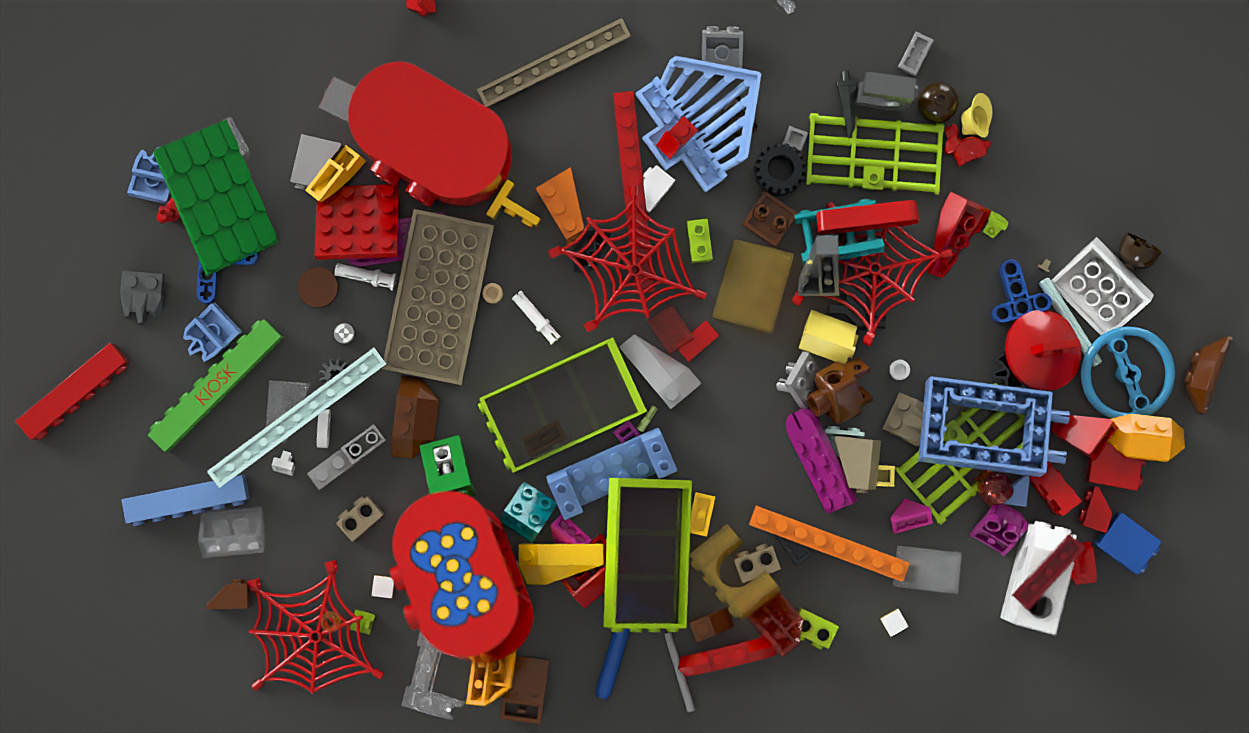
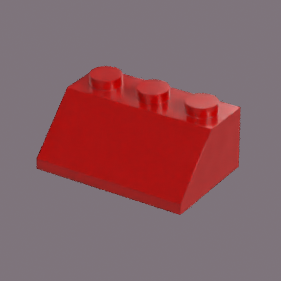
M602 533L589 544H604V565L561 579V582L584 609L605 592L607 539ZM618 553L617 574H626L631 568Z

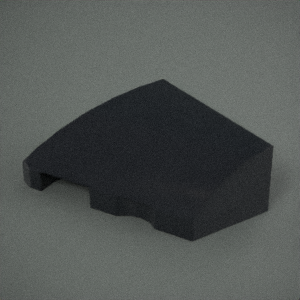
M596 230L587 231L584 237L573 245V252L577 253L583 249L591 240ZM604 232L605 235L609 238L611 233ZM599 233L593 243L581 254L591 256L600 247L604 239ZM605 243L604 247L602 248V250L595 256V258H599V259H600V257H601V255H602V253H603V250H604V248H605V246H606V243ZM574 257L587 272L594 271L585 259ZM573 261L574 273L583 272Z

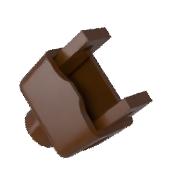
M857 357L843 365L836 361L815 374L816 391L807 395L808 405L814 415L820 417L826 414L836 424L860 415V408L872 402L873 396L862 386L858 387L857 379L870 373V367Z

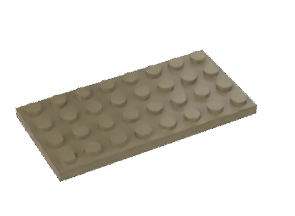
M417 209L413 210L383 359L386 365L381 369L462 385L494 225Z

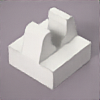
M283 451L280 459L274 457L272 462L273 471L293 476L295 466L291 462L292 453Z

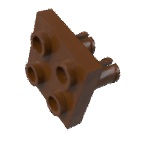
M764 191L742 225L776 247L794 221V215L798 214V212Z

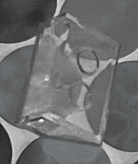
M263 507L212 510L201 513L198 543L202 557L264 553L265 529Z

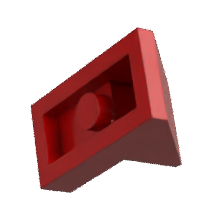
M683 116L670 130L665 131L656 146L671 160L699 130Z

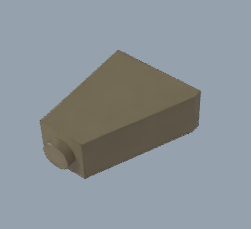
M835 436V443L849 488H856L857 493L867 494L869 490H876L881 441Z

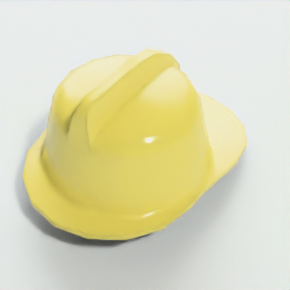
M984 93L975 95L972 106L962 113L963 135H979L982 138L988 136L993 112L991 102Z

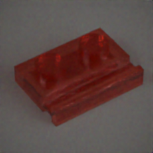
M672 305L655 315L651 320H648V323L670 355L694 340L693 335Z

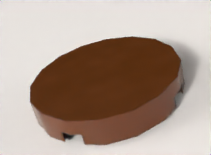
M314 267L308 269L301 275L298 281L300 298L312 307L328 306L335 300L338 294L337 278L331 271L325 268Z

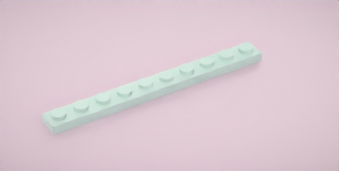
M375 348L371 349L207 471L220 488L386 365L385 361Z

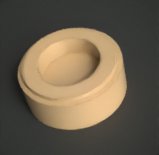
M496 283L487 284L482 292L483 298L488 303H498L503 297V290Z

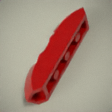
M769 635L681 656L678 669L685 676H693L775 656L780 644Z

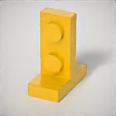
M507 179L486 215L495 220L502 207H504L505 213L512 217L515 215L521 217V222L531 228L533 225L538 227L541 218L508 199L515 184Z

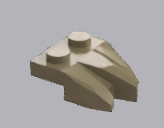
M899 393L882 429L885 432L902 438L903 441L920 446L924 403Z

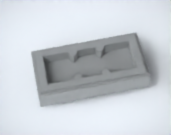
M916 31L897 69L916 77L934 40Z

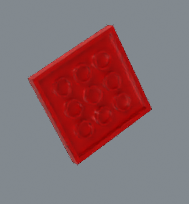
M390 184L342 186L324 201L319 202L317 200L315 259L398 257L399 184L396 187Z

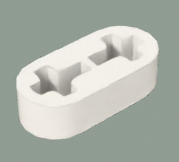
M325 409L318 414L317 448H328L331 422V410Z

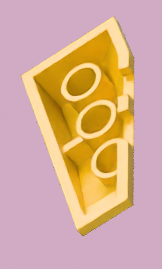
M519 544V567L526 583L530 585H547L604 565V544Z

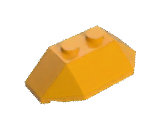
M1128 414L1111 419L1118 426V429L1108 443L1127 458L1168 462L1185 449L1184 429L1171 418Z
M516 651L508 657L493 663H472L466 704L487 706L511 689Z

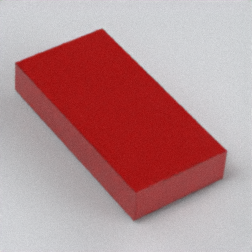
M706 320L675 347L689 362L713 342L719 334Z

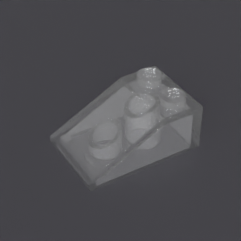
M897 545L896 558L910 564L904 581L901 582L894 579L893 586L958 594L962 553Z

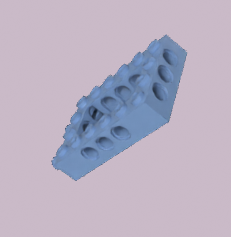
M930 376L925 384L918 461L1041 477L1046 473L1047 462L1061 464L1066 462L1064 457L1066 456V451L1048 450L1050 422L1068 424L1069 417L1067 416L1070 414L1069 411L1051 409L1053 392ZM946 404L1025 414L1022 450L1017 448L1014 450L1001 449L999 446H978V443H973L972 445L957 443L958 441L950 440L943 444V436L946 432V427H944L945 414L948 411Z

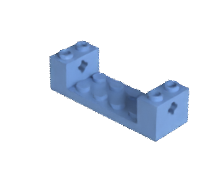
M657 427L622 444H618L547 475L546 478L564 520L582 513V505L608 495L609 478L644 479L657 474L660 479L678 470L662 433Z

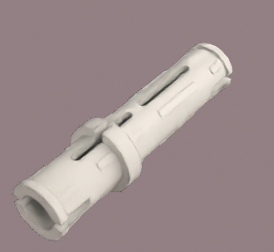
M522 291L512 298L537 327L536 330L541 332L551 345L561 338L549 324L550 321L541 315Z

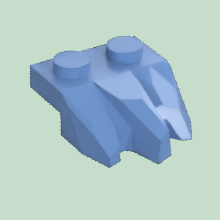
M141 150L132 168L133 175L127 194L128 196L167 204L171 193L154 154L148 157L146 151Z
M213 302L199 317L194 318L185 328L183 338L193 341L188 348L190 356L198 351H202V359L205 362L229 346L242 331Z

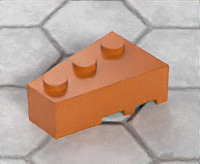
M570 167L536 187L537 193L568 244L576 240L585 229L574 177Z

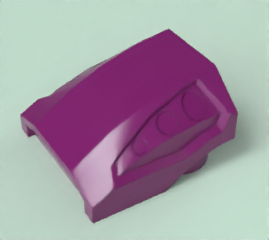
M1004 503L993 504L985 517L973 528L969 536L978 539L1000 552L1002 556H1005L1025 533L1028 523L1021 513Z

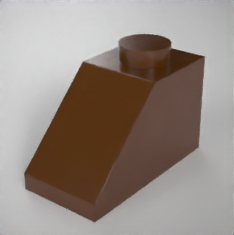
M232 579V583L226 584L206 605V609L250 608L251 591L249 585L245 583V579Z
M727 607L689 621L696 642L713 637L734 627Z

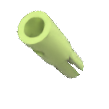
M651 406L638 425V430L641 432L645 431L658 410L657 407Z

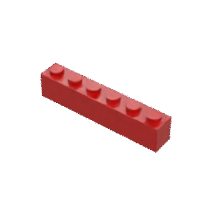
M109 343L15 422L30 440H42L49 434L48 430L53 426L57 427L64 422L63 418L68 413H75L80 408V403L84 400L89 401L96 395L95 391L109 385L112 382L111 378L115 374H122L127 369L126 365L130 361L114 343Z

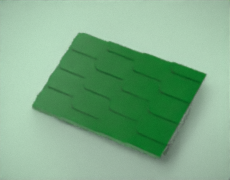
M226 119L153 151L206 276L277 244L276 233L266 214V209L250 177V172Z

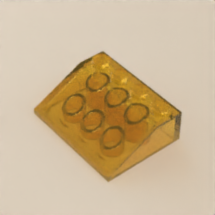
M734 239L712 317L771 334L794 254Z

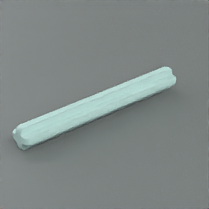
M1050 278L1043 279L1039 282L1040 287L1045 294L1050 296L1051 304L1056 312L1064 317L1074 329L1081 344V351L1085 355L1092 345ZM1098 353L1093 360L1092 367L1102 362Z

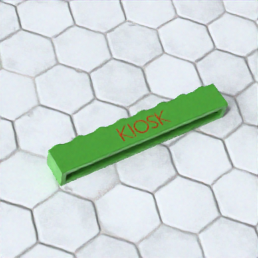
M258 320L251 327L252 331L248 335L244 334L236 342L238 345L233 350L229 349L223 354L222 357L224 359L219 364L215 363L209 368V374L204 379L201 377L194 383L193 386L195 388L190 393L186 392L179 398L180 403L175 408L172 406L164 413L166 417L161 422L158 420L150 427L151 432L148 436L164 452H170L284 338L267 320Z

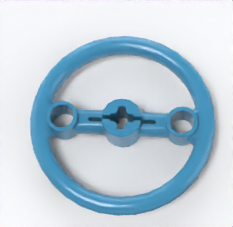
M1119 327L1102 334L1087 350L1081 368V383L1088 401L1097 411L1111 419L1128 414L1153 415L1168 400L1175 381V365L1168 347L1155 334L1138 327ZM1124 336H1137L1147 340L1155 346L1163 359L1165 366L1164 384L1159 396L1151 404H1149L1148 397L1143 395L1138 382L1141 378V371L1139 367L1132 365L1126 352L1128 345L1126 340H1124ZM1116 341H1119L1121 345L1118 351L1114 349ZM1105 344H1107L1108 351L1113 353L1118 367L1115 371V377L1120 383L1126 385L1130 396L1128 403L1132 408V412H1119L1107 407L1100 401L1093 389L1091 367L1096 354ZM1140 397L1142 404L1140 407H1137L1136 400Z

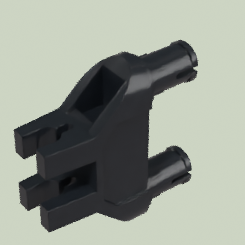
M870 274L862 277L872 285L873 277ZM880 276L877 278V284L883 280ZM858 279L852 281V283H856L866 291L869 289L865 283ZM885 282L879 288L887 287L888 283ZM839 285V288L851 292L866 304L867 296L862 291L851 285ZM839 291V295H846L845 302L853 306L870 324V317L864 307L853 297ZM829 305L828 314L845 315L861 331L867 330L860 317L847 306ZM879 316L874 317V324L876 323ZM884 316L880 322H885L886 316ZM879 323L877 328L885 329L886 323Z

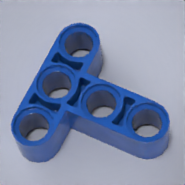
M1010 259L1000 265L999 274L1008 302L992 309L991 318L994 322L1005 323L1018 319L1031 311L1038 310L1043 312L1051 307L1052 302L1048 294L1039 293L1029 296L1020 264L1016 260ZM1007 264H1011L1014 267L1012 275L1005 271ZM1013 283L1020 287L1018 294H1014L1011 291ZM1038 297L1043 298L1045 301L1043 308H1039L1036 304ZM1018 303L1025 305L1026 310L1023 314L1017 311ZM999 308L1004 309L1006 312L1004 319H1000L997 316Z

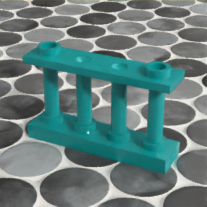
M863 199L855 204L828 208L823 210L876 204V201L870 199ZM803 210L794 215L796 225L802 224L806 242L807 250L805 253H801L803 266L814 244L810 222L817 221L816 213L822 210L812 212L810 210ZM866 230V242L858 243L855 241L854 232L846 233V245L838 247L839 260L884 252L883 238L878 239L875 237L874 230Z

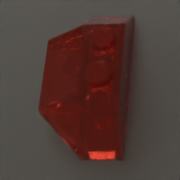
M748 586L733 597L734 602L749 623L780 656L785 657L800 644L804 619L779 591Z

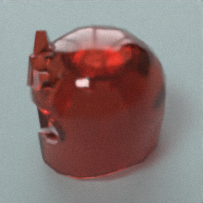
M983 470L982 473L978 474V477L973 479L977 482L980 496L988 506L1004 503L1013 495L1014 488L1004 472Z

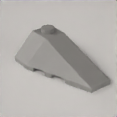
M635 334L619 346L621 351L670 410L702 384L688 367Z

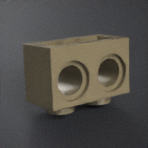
M361 496L353 503L355 507L350 512L345 510L338 516L339 521L336 524L352 542L357 540L385 515L370 496L366 498ZM365 505H369L372 508V514L369 517L362 513V508ZM350 518L354 519L357 523L354 530H350L347 527V521Z
M765 543L755 547L756 551L748 553V550L736 554L737 558L733 560L742 583L781 570L772 545L768 546ZM769 553L771 555V562L769 564L761 563L760 557L762 554ZM745 560L752 562V568L749 571L741 569V564Z

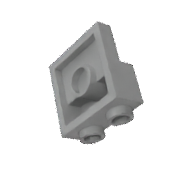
M716 26L706 27V30H702V61L742 69L743 31H739V27L734 26L727 27V30H719V27Z

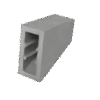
M301 134L290 182L295 184L294 188L306 190L329 159L334 161L344 146L341 143Z

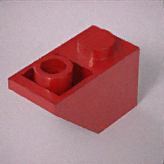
M1091 486L1090 489H1087L1084 496V501H1086L1084 509L1081 508L1078 514L1079 525L1106 533L1112 512L1100 488Z

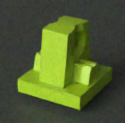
M991 211L983 232L989 237L994 238L1002 229L1006 230L1009 222L998 213Z

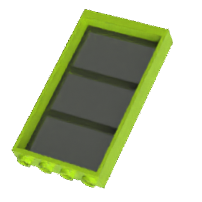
M613 337L479 398L481 403L478 404L482 415L486 414L489 419L486 422L491 434L494 432L498 440L495 441L499 452L503 451L506 456L503 461L507 470H512L513 473L647 412ZM557 419L567 438L530 457L520 438Z
M609 478L604 627L611 628V632H623V628H630V632H642V628H648V632H660L661 628H667V632H679V628H687L692 481Z

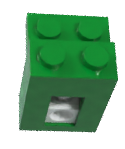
M459 435L420 445L430 494L458 492L470 497L476 495ZM448 455L445 459H440L442 456ZM452 465H453L454 471H455V472H453V473L451 472V469H452L451 466H452ZM439 469H442L444 475H440Z

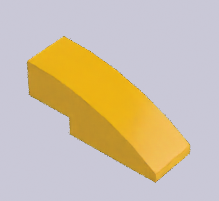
M345 145L334 161L332 159L327 161L305 191L319 202L324 201L345 185L358 172L366 160Z

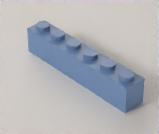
M246 475L235 476L220 488L214 481L125 498L121 499L125 522L138 526L145 524L144 520L147 519L158 522L165 520L164 516L167 515L178 518L185 516L184 512L187 511L198 514L205 512L204 508L207 507L218 510L225 508L224 504L232 503L233 506L243 505L245 500L250 499Z

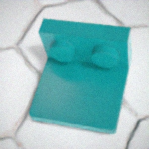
M523 482L499 520L503 525L533 543L557 506V503L526 482Z

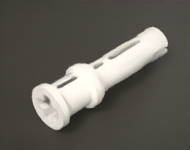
M337 263L335 268V276L372 283L374 287L382 286L394 291L397 284V273L389 274L381 272L380 269H375V271L340 263Z

